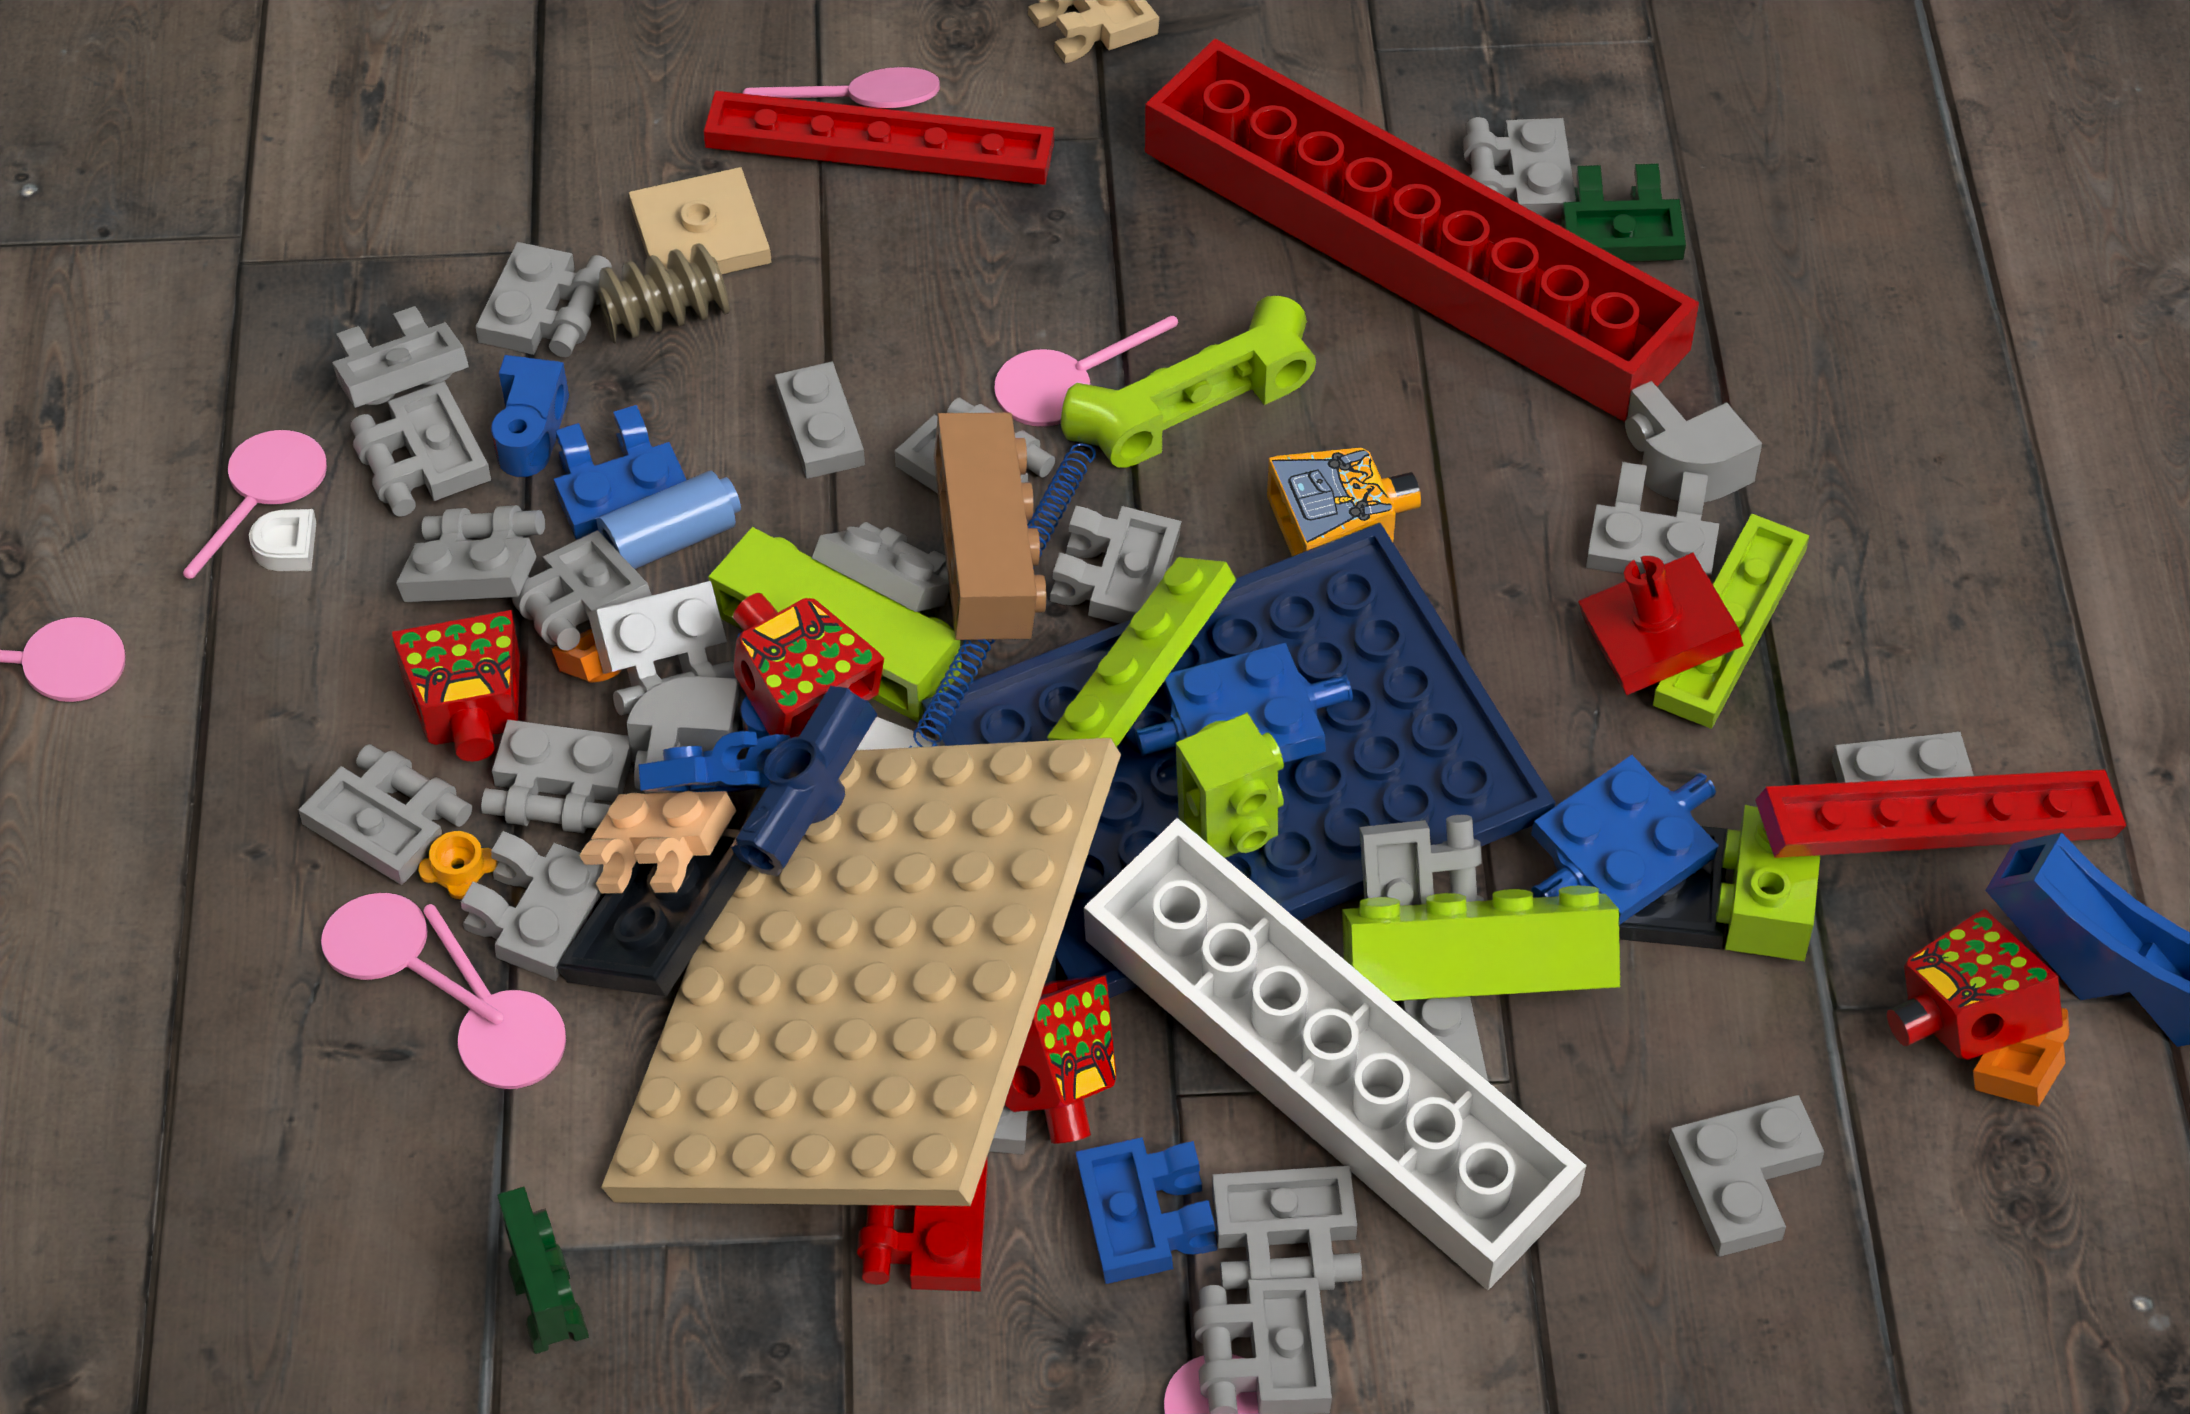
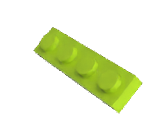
M1755 514L1750 515L1713 584L1737 624L1744 646L1660 681L1655 691L1653 706L1710 729L1713 728L1806 552L1809 535Z
M1178 557L1173 565L1167 569L1164 577L1141 609L1133 616L1130 624L1117 642L1100 661L1098 668L1074 701L1068 705L1065 713L1047 736V739L1055 741L1111 738L1117 747L1235 583L1236 578L1227 562Z

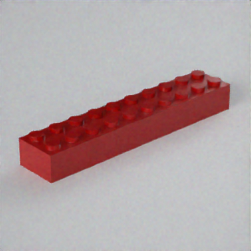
M1216 38L1145 104V153L1624 422L1628 416L1631 390L1650 381L1658 387L1691 350L1699 306L1698 301Z

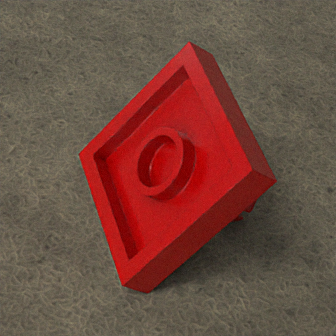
M1690 553L1667 564H1664L1660 558L1655 556H1642L1640 558L1645 573L1641 575L1635 560H1632L1624 570L1626 581L1578 601L1583 619L1626 696L1744 646L1737 624L1694 553Z

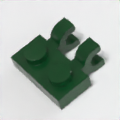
M1635 164L1636 186L1631 187V200L1604 201L1601 165L1577 166L1578 188H1574L1576 202H1563L1561 213L1562 228L1623 261L1684 259L1686 240L1680 199H1662L1659 164Z
M525 1186L497 1194L505 1231L512 1251V1256L508 1260L511 1280L516 1296L523 1293L526 1294L531 1312L527 1318L526 1326L534 1353L538 1354L549 1349L548 1345L569 1339L568 1332H572L575 1341L589 1338L581 1308L574 1300L569 1282L570 1275L560 1246L556 1244L546 1209L532 1211Z

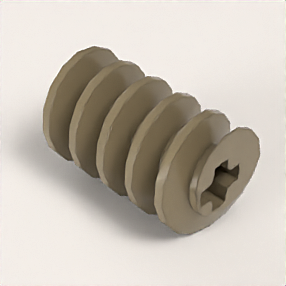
M700 243L692 246L690 263L680 250L674 249L668 254L667 269L657 256L651 255L645 260L644 275L632 261L623 264L621 281L609 267L601 268L599 272L598 295L609 336L614 344L616 343L617 325L620 324L625 326L634 339L639 337L640 319L643 318L648 320L657 333L662 331L663 313L666 312L671 314L679 327L685 325L686 307L689 306L693 307L701 321L708 319L709 301L715 300L724 315L730 312L726 287L718 263L709 254L704 245Z

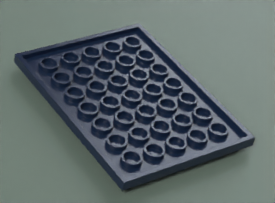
M1381 523L1236 578L1235 583L1170 672L1286 643L1297 671L1310 684L1340 677L1343 674L1347 675L1352 689L1353 700L1317 709V718L1325 734L1326 752L1285 762L1284 768L1278 771V784L1284 799V805L1278 808V836L1269 839L1265 845L1249 853L1238 852L1225 858L1298 921L1364 895L1359 827L1425 820L1430 829V844L1436 845L1447 841V817L1469 815L1473 821V837L1480 841L1481 846H1484L1533 826L1536 819L1555 807V800ZM1131 620L974 680L972 684L968 685L969 690L964 693L963 701H959L960 707L955 709L956 715L950 718L951 724L946 726V733L941 734L942 740L938 742L939 746L1049 741L1047 736L1063 716L1068 705L1074 701L1098 668L1100 661L1108 654ZM1164 682L1117 746L1121 756L1055 951L1056 968L1063 980L1106 975L1109 998L1139 986L1086 941L1084 907L1175 819L1178 818L1180 820L1178 815L1176 747L1141 756L1135 737V729H1143L1171 721L1172 709L1164 692ZM961 685L958 686V688L964 691L966 689V686ZM952 689L946 691V693L955 696L957 699L962 697L961 693L955 692ZM939 695L941 701L950 704L952 707L957 706L956 701L947 698L945 695ZM932 697L922 701L923 714L927 711V706L931 703ZM940 703L934 704L937 710L945 712L948 716L952 715V709H948ZM935 711L930 712L932 718H936L944 724L948 722V718L939 715ZM926 720L928 725L937 731L942 732L944 730L943 726L934 723L932 720ZM933 733L934 736H935V738H936V740H938V739H939V735Z

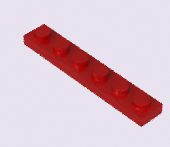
M715 91L704 128L705 148L1046 185L1054 148V127Z
M2105 769L1765 787L1755 799L1774 858L2008 845L2061 832L2070 841L2115 838L2127 826Z

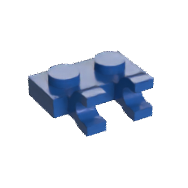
M637 405L613 412L614 420L620 431L616 433V438L624 457L594 466L590 451L579 423L556 430V438L562 449L559 452V459L567 475L554 479L555 492L575 539L585 537L597 531L598 517L686 481V477L670 442L655 447L651 446Z
M739 731L722 736L716 742L713 750L703 751L702 746L664 749V761L638 765L641 791L681 793L685 791H726L727 793L767 788L770 781L764 774L766 758L777 745L790 739V736L775 734L757 739L756 732ZM745 747H750L746 759L738 760V752Z
M1143 1137L1075 1152L1105 1284L1172 1270V1250L1177 1249L1184 1254L1192 1255L1217 1251V1242L1214 1235L1215 1224L1209 1200L1184 1206L1177 1211L1161 1214L1156 1191L1163 1190L1171 1195H1186L1203 1191L1199 1175L1200 1165L1194 1141L1181 1143L1152 1154L1146 1153Z

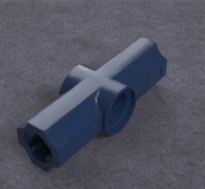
M830 686L799 737L783 741L770 752L764 763V774L770 781V784L731 845V849L740 861L751 865L762 874L779 876L812 823L827 819L842 805L845 797V787L839 777L877 717L876 711L868 700L860 698L848 688Z

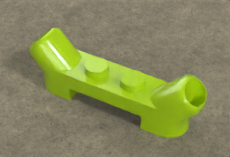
M1266 296L1257 302L1249 331L1219 345H1210L1199 352V354L1173 366L1157 369L1146 378L1120 390L1083 383L1074 384L1068 388L1062 407L1061 429L1063 434L1069 441L1099 446L1113 465L1118 468H1127L1162 453L1163 430L1247 391L1253 390L1264 405L1290 394L1309 379L1316 365L1315 355L1302 341L1307 323L1305 311L1297 302L1288 297Z

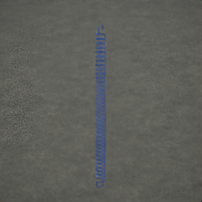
M1076 444L1069 449V452L1064 456V460L1060 463L1056 475L1052 478V482L1048 485L1043 498L1036 507L1032 519L1027 524L1028 528H1037L1039 533L1047 535L1046 540L1039 536L1040 543H1043V547L1040 548L1039 557L1042 555L1041 550L1046 548L1050 535L1054 533V527L1058 526V520L1063 517L1062 512L1066 511L1067 504L1071 502V497L1075 495L1079 482L1083 480V475L1087 472V467L1082 461L1067 457L1072 453H1080L1091 463L1095 458L1096 451L1088 444ZM1077 446H1087L1092 449L1093 455L1090 459L1085 453L1072 450ZM1073 460L1081 463L1084 471L1081 473L1077 468L1068 466L1067 461ZM1063 468H1067L1073 474L1080 475V479L1077 480L1074 476L1064 473ZM1063 475L1068 481L1075 482L1076 486L1073 487L1065 481H1060L1058 476ZM1055 483H1059L1062 487L1072 490V494L1069 495L1066 491L1056 488ZM1055 490L1059 495L1068 497V501L1064 502L1061 498L1052 496L1050 491ZM1051 498L1054 502L1064 505L1063 510L1054 504L1047 503L1046 499ZM1047 505L1052 511L1060 512V516L1056 517L1053 513L1044 511L1042 506ZM1043 513L1047 518L1056 520L1055 525L1039 518L1038 514ZM1034 521H1039L1044 526L1052 528V531L1048 533L1044 528L1035 526ZM986 639L978 640L988 645L987 650L972 644L970 640H968L969 644H966L967 640H963L962 646L958 649V654L955 655L954 661L945 673V678L942 679L936 694L927 706V711L924 712L922 719L918 722V727L913 731V738L919 747L923 746L916 738L918 730L924 739L933 742L931 747L937 746V743L941 742V734L946 733V726L951 724L950 718L956 715L955 709L960 707L959 701H963L964 693L969 690L968 685L973 683V677L978 674L977 669L981 668L982 660L986 659V652L991 650V644L995 642V639H992L991 642H988ZM966 646H971L976 651L983 652L984 656L979 658L977 655L968 652ZM967 654L970 658L978 660L979 665L975 666L971 662L963 660L961 655ZM963 662L967 667L975 669V673L970 674L968 671L960 669L957 663ZM958 670L961 674L970 677V682L966 683L963 679L955 677L952 671ZM953 678L958 683L965 685L966 689L962 691L958 687L950 685L948 679ZM943 687H950L953 691L961 693L962 697L957 699L955 696L946 693ZM939 695H945L947 698L956 701L957 706L952 707L950 704L941 701ZM940 703L944 707L952 709V715L948 716L945 712L937 710L934 704ZM935 711L939 715L948 718V722L944 724L940 720L932 718L930 712ZM925 720H932L934 723L943 726L944 730L942 732L937 731L935 728L928 726ZM927 728L932 733L938 734L939 739L935 741L927 738L921 729Z

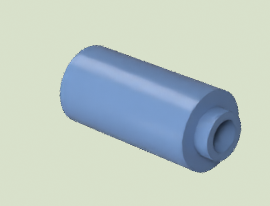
M709 470L598 517L597 527L598 531L634 569H637L735 527V513L741 511V504L732 482L727 477L719 479L713 471Z

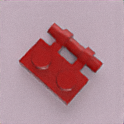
M988 1157L986 1158L971 1206L867 1205L866 1227L859 1231L857 1254L863 1259V1281L874 1285L885 1284L890 1279L891 1264L911 1265V1289L981 1292ZM895 1209L915 1210L913 1233L897 1232L893 1229Z

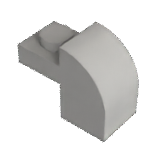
M1652 381L1631 390L1625 429L1632 445L1638 451H1644L1642 465L1647 466L1644 484L1651 490L1669 499L1679 501L1684 472L1708 475L1704 502L1722 498L1755 482L1762 442L1727 402L1686 421Z
M702 676L675 678L655 686L637 701L627 720L632 761H635L634 783L636 789H640L638 765L664 761V749L702 746L703 751L713 750L716 742L722 736L740 731L742 716L737 679ZM645 791V794H647V793H666V792Z

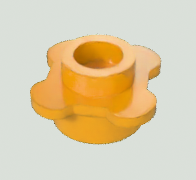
M452 831L441 835L433 842L429 850V858L423 859L419 864V874L424 882H436L447 888L452 898L460 900L463 899L472 882L477 883L485 873L495 870L498 861L492 859V849H481L480 842L472 834L463 831ZM457 864H464L462 868L454 869L452 867Z

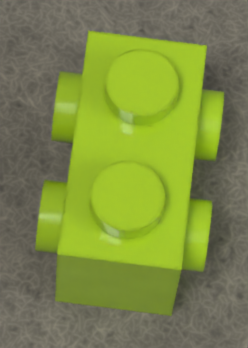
M1248 712L1228 721L1210 723L1197 734L1176 742L1178 815L1187 827L1224 858L1238 852L1249 853L1265 845L1269 839L1278 836V808L1284 805L1282 791L1278 784V771L1284 768L1281 751L1273 736L1269 732L1261 735Z
M1745 805L1740 830L1727 829L1722 868L1734 870L1732 884L1721 883L1716 922L1728 924L1725 950L1805 962L1814 926L1820 855L1774 858L1758 807Z

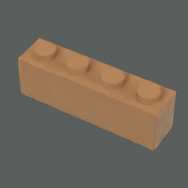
M938 413L933 457L955 639H1031L1035 613H1044L1046 609V581L1044 575H1034L1033 566H1038L1040 541L1038 529L1028 528L1027 520H1031L1033 516V489L1031 482H1021V475L1026 474L1027 468L1025 438H1015L1012 413Z

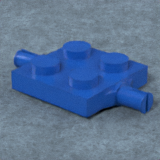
M1286 643L1169 673L1164 680V692L1172 709L1171 721L1143 729H1135V737L1141 756H1145L1149 753L1176 747V742L1197 734L1210 723L1228 721L1248 712L1261 735L1269 732L1273 736L1285 763L1326 752L1325 734L1317 718V709L1352 701V689L1346 674L1310 684L1297 671Z
M1633 755L1629 756L1534 821L1531 835L1552 856L1557 872L1531 888L1533 898L1559 896V889L1567 886H1593L1599 889V894H1606L1619 908L1620 925L1715 859L1719 845L1691 815L1693 809L1716 795L1715 786L1712 781L1708 780L1705 783L1707 776L1703 773H1698L1693 779L1673 792L1662 786Z

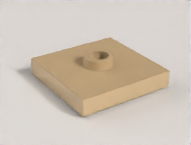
M742 167L629 192L630 206L647 257L651 255L657 256L666 269L668 254L671 250H680L690 263L691 248L694 244L698 243L704 245L709 254L716 259L721 274L771 263L770 247Z

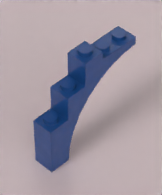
M2062 832L2013 843L1985 891L2080 1000L2109 995L2119 996L2130 992L2177 1047L2190 1045V932L2137 901L2098 870Z

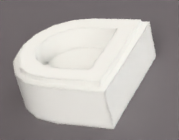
M278 510L259 517L249 532L253 557L258 564L274 571H311L316 532L314 510Z

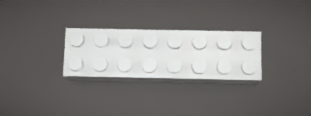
M1178 818L1084 907L1086 941L1338 1161L1344 1166L1350 1165V1171L1485 1289L1489 1290L1580 1195L1586 1165Z

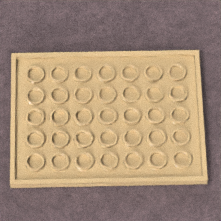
M1095 738L856 750L839 777L845 787V797L842 805L827 819L812 823L779 876L762 874L751 866L692 956L601 1187L612 1201L617 1203L971 1206L1121 756L1112 739ZM766 788L757 789V792L755 794V797L753 799L745 822L747 821L748 817L757 805Z

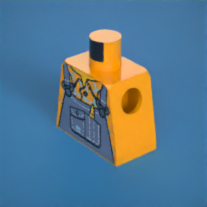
M1363 448L1280 455L1269 458L1267 498L1292 556L1377 523L1382 524L1393 542L1396 513L1420 508L1421 506L1420 489L1414 474L1408 472L1381 479L1370 452Z

